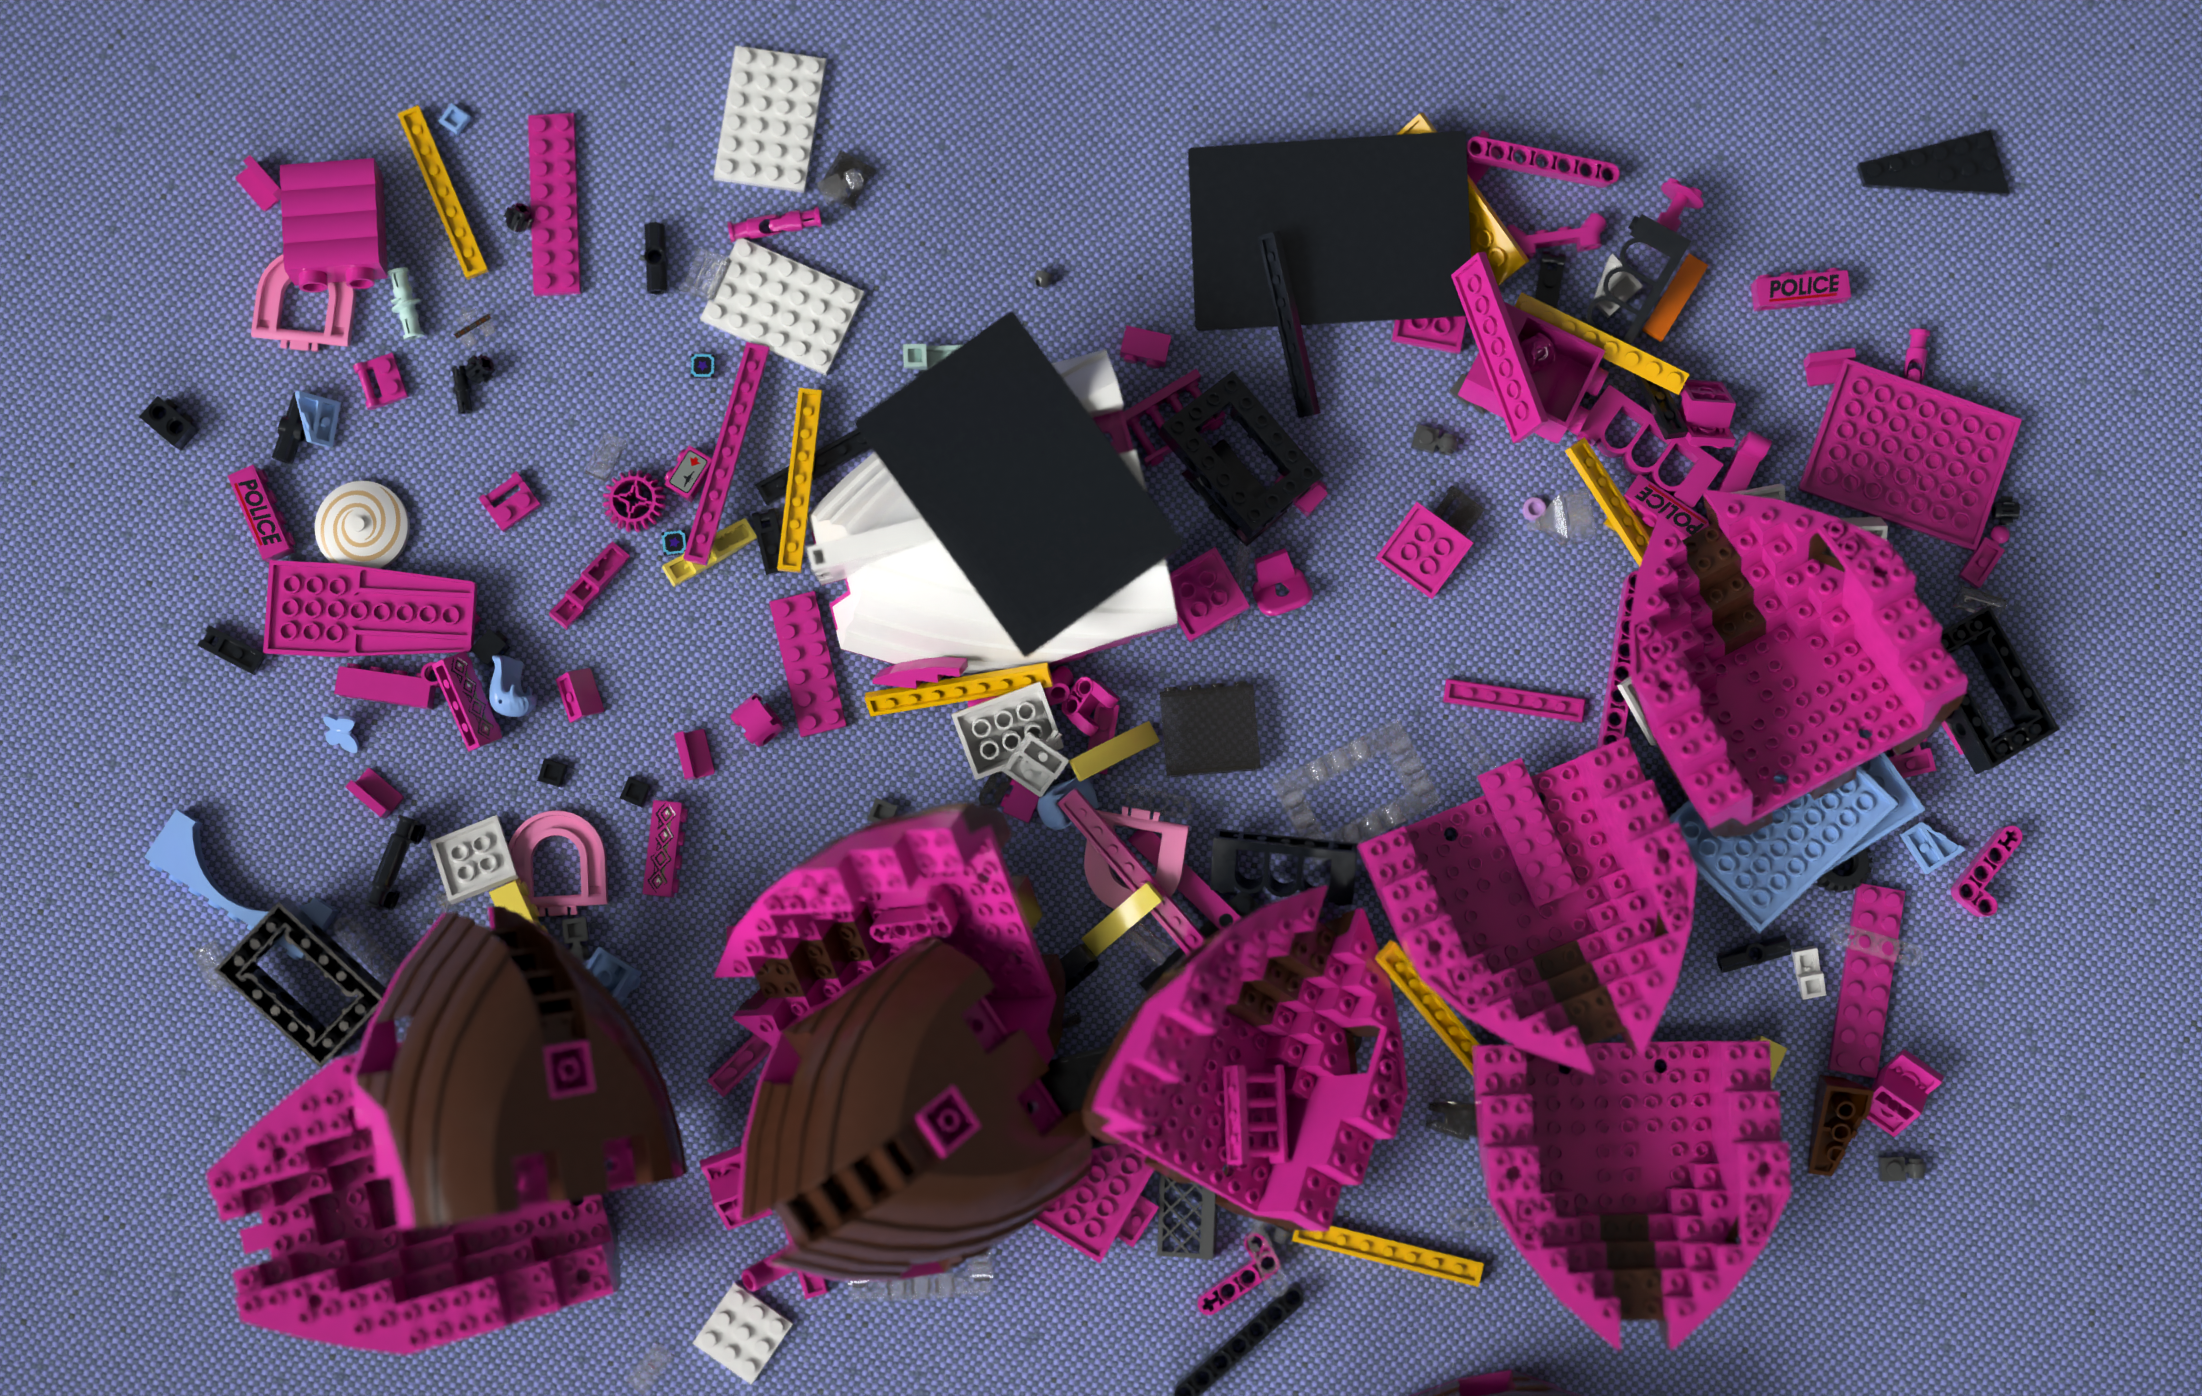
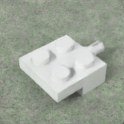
M1054 729L1048 739L1044 740L1028 732L1003 767L1002 772L1041 798L1053 780L1058 778L1069 762V759L1059 753L1054 746L1062 734Z

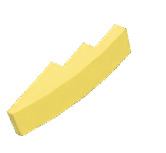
M744 518L716 533L707 566L685 561L683 553V555L664 564L662 569L673 587H676L757 539V536L747 519Z
M1147 721L1069 760V763L1079 782L1157 744L1160 740L1150 721Z
M1148 881L1082 937V941L1097 957L1163 901L1164 898Z

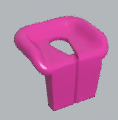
M1285 548L1254 559L1257 581L1252 587V594L1263 614L1278 616L1303 607L1310 602L1313 591L1303 572L1298 568H1293ZM1281 582L1289 590V593L1286 596H1277L1275 584Z

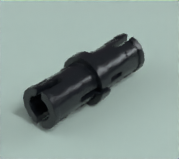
M457 366L451 368L454 380V388L452 389L453 394H456L458 414H465V411H467V414L473 412L470 399L471 386L468 385L466 366H459V370Z

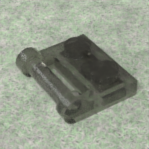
M840 150L819 185L818 191L839 202L849 210L854 211L858 198L870 178H873L877 171ZM856 171H862L863 174L850 196H844L843 193Z
M1450 486L1447 490L1448 494L1433 513L1441 518L1455 499L1460 501V505L1446 523L1466 536L1485 509L1456 487Z

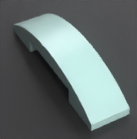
M903 344L904 368L927 370L961 345L926 346V344Z

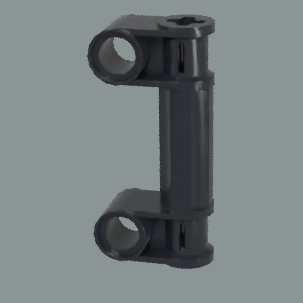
M400 814L394 833H391L371 883L373 887L368 900H365L363 903L382 911H392L395 908L400 892L393 889L408 848L411 843L418 845L426 831L425 824Z

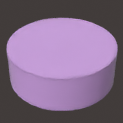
M1538 497L1529 498L1522 507L1523 515L1529 521H1539L1544 517L1547 510L1545 502Z

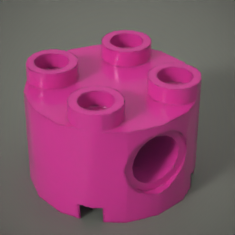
M754 693L734 709L730 717L737 726L741 725L746 730L744 736L752 745L755 743L758 747H763L782 732L785 727L768 703L762 705L760 701L763 698Z

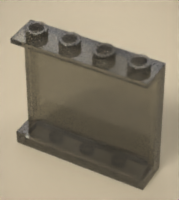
M1248 681L1234 682V686L1225 687L1224 683L1210 684L1211 688L1202 689L1201 685L1187 686V690H1178V687H1166L1164 692H1159L1166 778L1258 771L1261 769L1253 684L1248 685Z

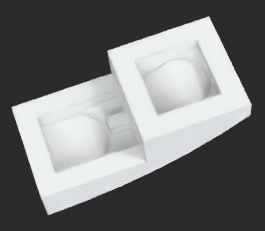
M1814 945L1793 949L1794 968L1802 999L1826 996L1824 974L1820 970L1817 947Z

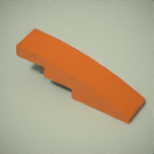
M1688 254L1643 326L1642 331L1662 342L1709 265Z

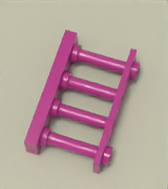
M1197 369L1124 411L1128 428H1132L1148 454V457L1144 458L1145 467L1150 464L1152 467L1158 465L1164 460L1163 457L1172 452V450L1166 445L1156 451L1139 424V418L1145 414L1151 415L1160 430L1162 424L1165 423V420L1158 411L1160 405L1165 402L1171 404L1177 414L1184 408L1178 399L1180 397L1178 394L1186 390L1192 394L1194 399L1198 398L1202 393L1198 388L1201 375ZM1222 411L1216 420L1213 418L1205 424L1199 434L1208 429L1214 431L1224 424L1222 421L1225 420V413Z
M1245 1065L1224 1066L1227 1165L1250 1164V1157L1269 1156L1270 1163H1288L1289 1149L1287 1144L1284 1065L1265 1066V1073H1246ZM1246 1083H1266L1267 1097L1247 1098ZM1247 1107H1267L1268 1122H1248ZM1248 1132H1268L1269 1146L1249 1147Z

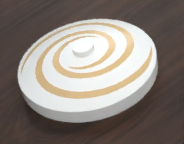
M371 481L349 482L333 490L320 505L315 519L316 541L321 552L331 563L384 569L401 555L410 533L408 512L401 499L387 487Z

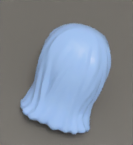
M493 655L492 659L495 663V670L489 690L492 708L497 713L508 717H521L529 714L535 708L537 701L536 697L532 696L530 686H528L526 694L522 690L521 675L523 662L509 656Z
M1076 776L1072 780L1055 784L1049 787L1043 796L1039 798L1037 803L1038 814L1047 827L1061 830L1073 823L1057 803L1075 787L1094 809H1098L1099 804L1096 792L1089 778L1079 782Z

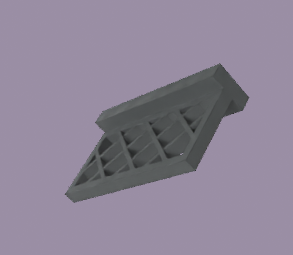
M1160 1173L1157 1256L1214 1260L1216 1258L1218 1204L1215 1203L1217 1193L1204 1186L1201 1189L1199 1183H1192L1193 1186L1183 1194L1175 1185L1176 1181H1172L1169 1177ZM1171 1187L1181 1196L1172 1206L1165 1199V1192ZM1195 1187L1202 1194V1201L1196 1207L1186 1197ZM1183 1199L1193 1209L1184 1218L1174 1209ZM1165 1204H1166V1205L1168 1206V1208H1169V1209L1166 1210V1211H1165ZM1202 1205V1210L1200 1213L1197 1209ZM1170 1211L1180 1220L1171 1230L1164 1223V1216ZM1194 1212L1201 1218V1225L1195 1231L1185 1221ZM1182 1223L1191 1232V1235L1183 1242L1173 1233ZM1164 1228H1165L1166 1231L1168 1232L1165 1236H1164ZM1201 1229V1236L1199 1237L1196 1233ZM1171 1235L1179 1246L1174 1251H1163V1241ZM1193 1236L1200 1243V1253H1191L1184 1245ZM1180 1248H1182L1185 1252H1177V1251H1178Z

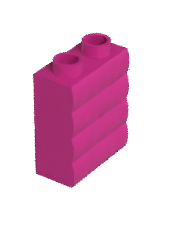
M366 158L280 165L284 270L294 285H299V289L302 291L315 293L327 290L328 283L346 282L348 287L366 289L375 285V279L388 278L383 174L375 159Z
M1504 302L1519 344L1525 339L1535 336L1538 332L1551 340L1555 348L1556 359L1541 371L1531 374L1549 421L1534 433L1557 444L1566 430L1578 435L1590 412L1589 409L1579 404L1585 392L1595 397L1598 395L1609 373L1598 367L1605 350ZM1479 352L1458 395L1504 418Z

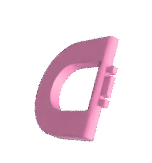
M283 254L272 261L263 272L258 283L251 329L252 337L281 340L280 348L288 349V342H290V349L309 351L310 344H312L311 351L319 352V344L349 347L356 306V289L348 287L346 282L328 283L329 300L324 333L281 329L280 323L284 294L292 280L284 270Z
M1127 806L1122 807V814L1096 810L1114 832L1115 825L1162 833L1157 872L1154 878L1171 897L1182 879L1190 826L1159 821L1161 812L1154 811L1153 819H1151V810L1132 808L1131 815H1129V807ZM1087 839L1084 870L1088 884L1094 894L1104 904L1112 909H1116L1134 893L1127 885H1124L1115 877L1111 866Z
M546 811L529 818L515 831L508 846L518 877L521 882L526 883L530 895H528L531 904L534 903L539 908V917L546 916V908H548V916L568 915V907H571V915H578V906L608 904L606 848L599 832L590 822L570 812ZM553 836H563L570 839L576 845L580 854L581 894L534 897L533 856L536 848L542 841Z

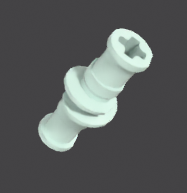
M395 268L387 272L388 276H391L394 288L393 293L396 299L391 300V304L395 305L392 307V312L400 313V321L405 332L404 340L421 338L424 336V332L420 329L419 316L415 308V304L421 302V299L413 298L412 296L413 291L407 276L408 268Z

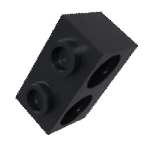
M157 396L139 417L171 445L181 451L199 431L193 425L196 421L185 412L181 415L176 410L179 406L169 398L163 400ZM162 410H166L165 417L159 419V413ZM183 424L182 432L176 434L177 426Z

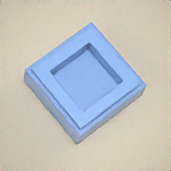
M451 103L439 119V123L459 136L472 117Z

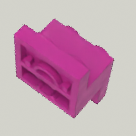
M1686 380L1680 392L1682 402L1679 413L1689 431L1685 437L1688 444L1694 447L1734 448L1736 438L1730 431L1729 426L1736 403L1723 382Z
M1903 1049L1877 1073V1078H1875L1871 1088L1874 1090L1867 1119L1893 1137L1897 1136L1922 1114L1928 1094L1942 1083L1944 1076Z
M742 1145L699 1160L701 1169L709 1182L713 1205L727 1230L773 1214L771 1208L751 1218L737 1221Z

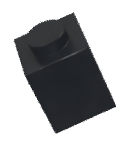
M488 629L472 646L471 651L492 668L495 665L492 656L504 655L511 647L506 644L508 638L499 630L494 633L491 629Z

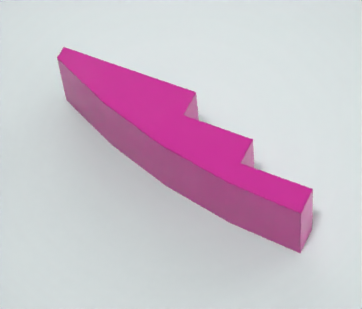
M612 541L581 573V577L565 592V597L549 612V616L568 630L628 561L630 555Z
M936 657L902 662L881 669L872 679V682L879 685L917 689L923 681L938 683L944 675L960 677L968 667L967 658Z

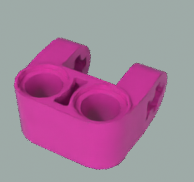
M1081 677L1070 690L1069 697L1062 702L1061 708L1062 712L1079 730L1093 737L1100 726L1089 717L1099 702L1113 709L1120 698L1100 681L1089 677Z

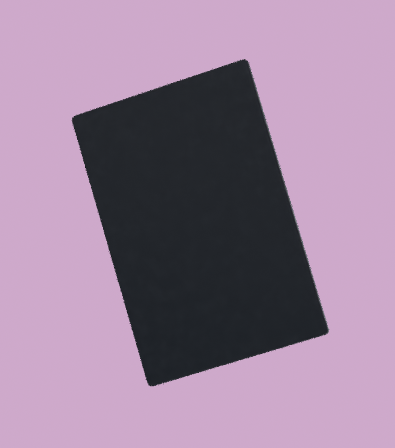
M1451 131L1193 147L1188 150L1196 330L1212 331L1278 327L1258 241V236L1274 231H1280L1301 326L1466 316L1451 276L1471 259L1465 132Z
M1012 311L1006 313L855 421L856 428L1024 657H1029L1183 545L1182 539Z

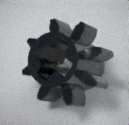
M522 203L513 204L511 208L507 207L504 217L507 218L505 223H507L508 228L515 232H522L526 228H531L534 221L531 217V209Z
M480 354L478 357L473 355L467 360L468 365L465 369L471 381L480 384L482 381L487 383L493 378L492 373L495 369L490 358Z
M2001 496V498H1998V502H1993L1992 518L1999 520V525H2010L2013 523V520L2019 518L2020 505L2018 502H2012L2013 496Z

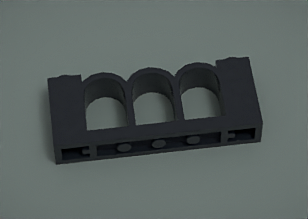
M1642 213L1640 217L1634 216L1628 227L1631 229L1630 235L1633 238L1622 246L1620 252L1622 266H1617L1606 274L1603 282L1605 295H1599L1594 298L1588 306L1587 318L1582 316L1580 319L1630 345L1691 243V240ZM1639 242L1645 243L1670 257L1656 281L1627 264L1625 253L1630 245ZM1628 272L1653 286L1640 309L1611 294L1608 283L1615 273ZM1608 300L1636 315L1623 338L1594 322L1592 310L1597 303Z
M1216 829L1213 838L1210 890H1216L1219 893L1234 892L1236 888L1240 892L1252 894L1266 887L1274 896L1289 897L1298 890L1303 892L1316 887L1305 880L1303 873L1304 857L1332 859L1330 881L1326 884L1328 887L1324 899L1329 897L1328 903H1334L1338 906L1352 905L1358 843ZM1239 850L1265 852L1264 873L1260 878L1247 879L1240 874L1238 870ZM1272 853L1298 856L1297 877L1294 881L1282 883L1274 879L1271 874Z

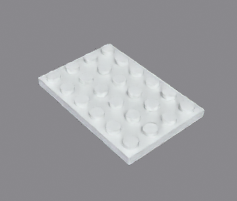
M735 46L714 180L805 193L826 59Z
M740 238L737 239L700 320L750 343L769 347L771 352L827 376L865 293L851 285Z

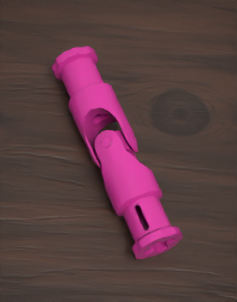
M817 206L814 210L802 212L800 210L789 211L780 217L779 215L772 214L748 218L744 222L732 223L730 221L728 222V230L731 242H735L736 239L750 237V239L777 235L782 230L795 232L810 226L817 225L822 227L819 206ZM769 219V228L772 232L763 231L760 227V222Z
M1925 329L1909 330L1911 340L1910 347L1906 350L1904 379L1919 384L1921 380L1922 383L1926 370L1928 355L1926 344L1927 338L1931 334L1930 331ZM1916 362L1921 366L1922 372L1918 369L1907 371L1909 364ZM1909 415L1908 419H1913V416Z

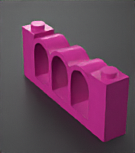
M1610 384L1590 409L1576 437L1577 440L1585 437L1591 446L1596 443L1598 449L1610 458L1623 456V464L1631 474L1635 476L1640 474L1643 477L1649 475L1650 482L1691 509L1694 508L1703 495V490L1708 488L1724 465L1700 447L1689 445L1685 437L1665 440L1654 416ZM1618 411H1621L1641 425L1627 447L1622 449L1611 447L1605 439L1606 428ZM1646 429L1668 444L1654 465L1648 468L1638 466L1632 458V449ZM1672 448L1694 462V465L1677 486L1665 485L1658 475L1660 465Z

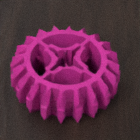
M629 470L628 477H626L621 472V480L618 481L613 477L612 481L615 485L606 486L611 492L603 494V497L609 500L603 503V507L609 508L605 514L606 516H612L610 519L612 524L618 522L617 527L619 529L624 528L626 525L627 532H631L634 526L635 531L639 533L641 525L646 530H649L647 523L651 521L653 525H656L657 521L654 517L662 518L663 516L658 509L663 510L666 508L665 504L659 503L666 500V496L660 494L664 491V488L657 486L659 481L656 478L651 480L652 475L650 473L643 477V472L638 470L635 476L634 472ZM632 485L628 493H620L625 487ZM641 485L650 489L652 501L642 497ZM633 497H637L641 502L635 503V506H633L629 501L631 499L634 500ZM617 502L627 505V518L619 514ZM649 509L643 516L635 518L640 510Z

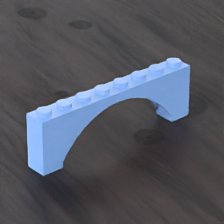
M176 809L144 858L151 861L149 865L160 872L165 870L170 874L168 878L180 885L182 882L188 885V891L198 897L203 895L208 898L209 901L207 903L214 908L220 910L222 907L229 912L227 916L237 922L242 920L247 923V929L251 931L268 911H259L240 904L217 885L206 866L202 853L200 827L203 823L185 811ZM313 898L310 903L299 907L325 932L339 913V910L320 898ZM284 935L274 945L278 948L280 945L286 948V954L296 960L307 957L294 944L290 945L285 940Z

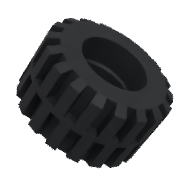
M1865 848L1849 858L1850 868L1844 876L1836 875L1830 870L1817 880L1818 883L1816 885L1820 888L1825 887V890L1830 892H1843L1858 888L1862 885L1861 882H1865L1868 879L1866 875L1871 873L1872 870L1869 867V863H1873V860L1868 858V853H1871L1870 849Z

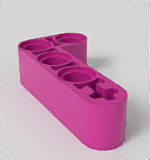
M1749 431L1741 440L1717 491L1732 493L1746 490L1759 462L1766 456L1772 441L1753 431Z
M2006 826L1996 830L1951 887L1952 897L1976 917L1992 916L1997 911V901L1984 888L2021 843L2023 835L2016 826ZM2005 833H2010L2009 839L2011 841L2005 842V840L2008 838V836ZM1992 849H1994L1998 854V858L1996 859V861L1992 860L1990 857V851ZM1977 867L1983 870V877L1981 879L1975 874ZM1963 885L1967 886L1969 890L1967 897L1961 894V887ZM1982 900L1987 903V910L1985 912H1982L1979 907Z
M936 885L931 889L922 907L882 911L871 926L870 935L878 942L918 940L923 937H947L956 927L961 914L951 892L944 886Z
M1248 1232L1243 1239V1244L1252 1259L1198 1296L1197 1305L1202 1314H1215L1278 1270L1279 1260L1260 1232ZM1253 1236L1261 1239V1245L1257 1249H1252L1248 1246V1241ZM1265 1257H1272L1274 1259V1266L1272 1268L1264 1269L1261 1262ZM1246 1270H1251L1255 1274L1254 1279L1249 1283L1241 1279L1242 1273ZM1225 1284H1232L1235 1287L1232 1295L1225 1296L1222 1294L1221 1290ZM1217 1290L1219 1297L1223 1301L1219 1303L1217 1298L1212 1302V1308L1209 1309L1207 1306L1203 1308L1204 1298L1212 1300L1216 1297L1213 1292Z

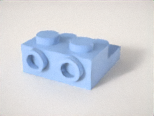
M601 947L597 948L586 966L618 1000L620 1005L625 1008L628 1004L627 996L630 991L636 989L641 982L639 976L642 972Z

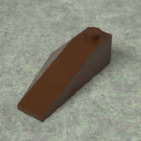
M1819 1076L1814 1102L1808 1174L1832 1176L1846 1153L1845 1149L1851 1139L1856 1137L1857 1129L1863 1119L1866 1120L1870 1113L1874 1094L1873 1089L1843 1077Z

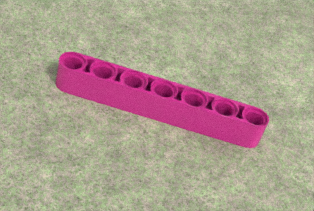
M1475 136L1466 142L1467 161L1599 188L1608 187L1619 178L1618 167L1608 162ZM1471 144L1478 148V154H1474L1471 151ZM1493 149H1497L1500 152V158L1493 156ZM1515 153L1521 155L1522 163H1519L1515 160ZM1537 157L1543 160L1544 167H1540L1537 164ZM1559 162H1562V163L1565 164V166H1566V171H1565V172H1563V171L1560 170V168H1559ZM1581 166L1587 169V176H1584L1581 173ZM1603 171L1609 174V181L1603 178Z

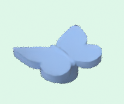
M325 714L323 718L324 723L330 728L326 733L327 742L330 745L340 743L343 749L351 753H357L359 742L354 734H352L356 719L346 715L337 717L332 714Z

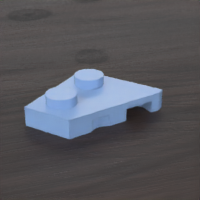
M296 391L295 397L307 442L328 448L333 447L341 402Z
M1918 822L1899 834L1924 874H1929L1965 851L1963 846L1955 844L1923 822Z

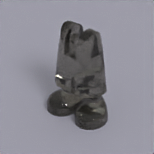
M1444 1101L1429 1103L1428 1110L1446 1113L1444 1122L1436 1119H1426V1127L1468 1141L1470 1136L1477 1138L1476 1125H1472V1121H1475L1474 1104Z

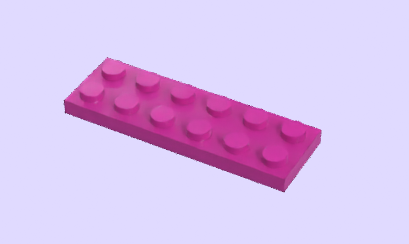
M815 591L770 601L769 604L801 738L847 727Z
M1522 758L1477 776L1534 907H1539L1579 890L1578 883Z

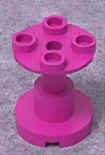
M1669 178L1666 183L1662 184L1661 190L1672 202L1666 212L1660 213L1656 222L1677 232L1681 225V221L1678 218L1684 207L1702 208L1704 206V201L1701 198L1703 193L1695 187H1690L1689 189L1681 185L1678 180Z

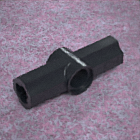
M649 222L644 224L647 293L663 295L668 293V258L666 256L665 224ZM654 255H661L659 262H651V258Z
M295 392L293 393L287 414L282 416L279 422V437L272 455L273 459L292 465L300 441L306 438Z
M1781 935L1716 953V960L1721 973H1726L1791 955V946L1786 935ZM1752 947L1758 951V958L1756 960H1752L1749 956V950Z

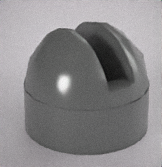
M1037 270L1034 278L1035 284L1038 287L1047 288L1051 285L1054 275Z

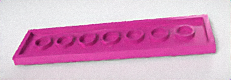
M574 113L528 115L531 217L534 219L531 226L533 294L535 296L581 294Z
M1478 252L1451 276L1513 443H1520L1549 421L1485 252Z
M1861 883V886L1855 888L1827 1069L1877 1078L1905 891Z

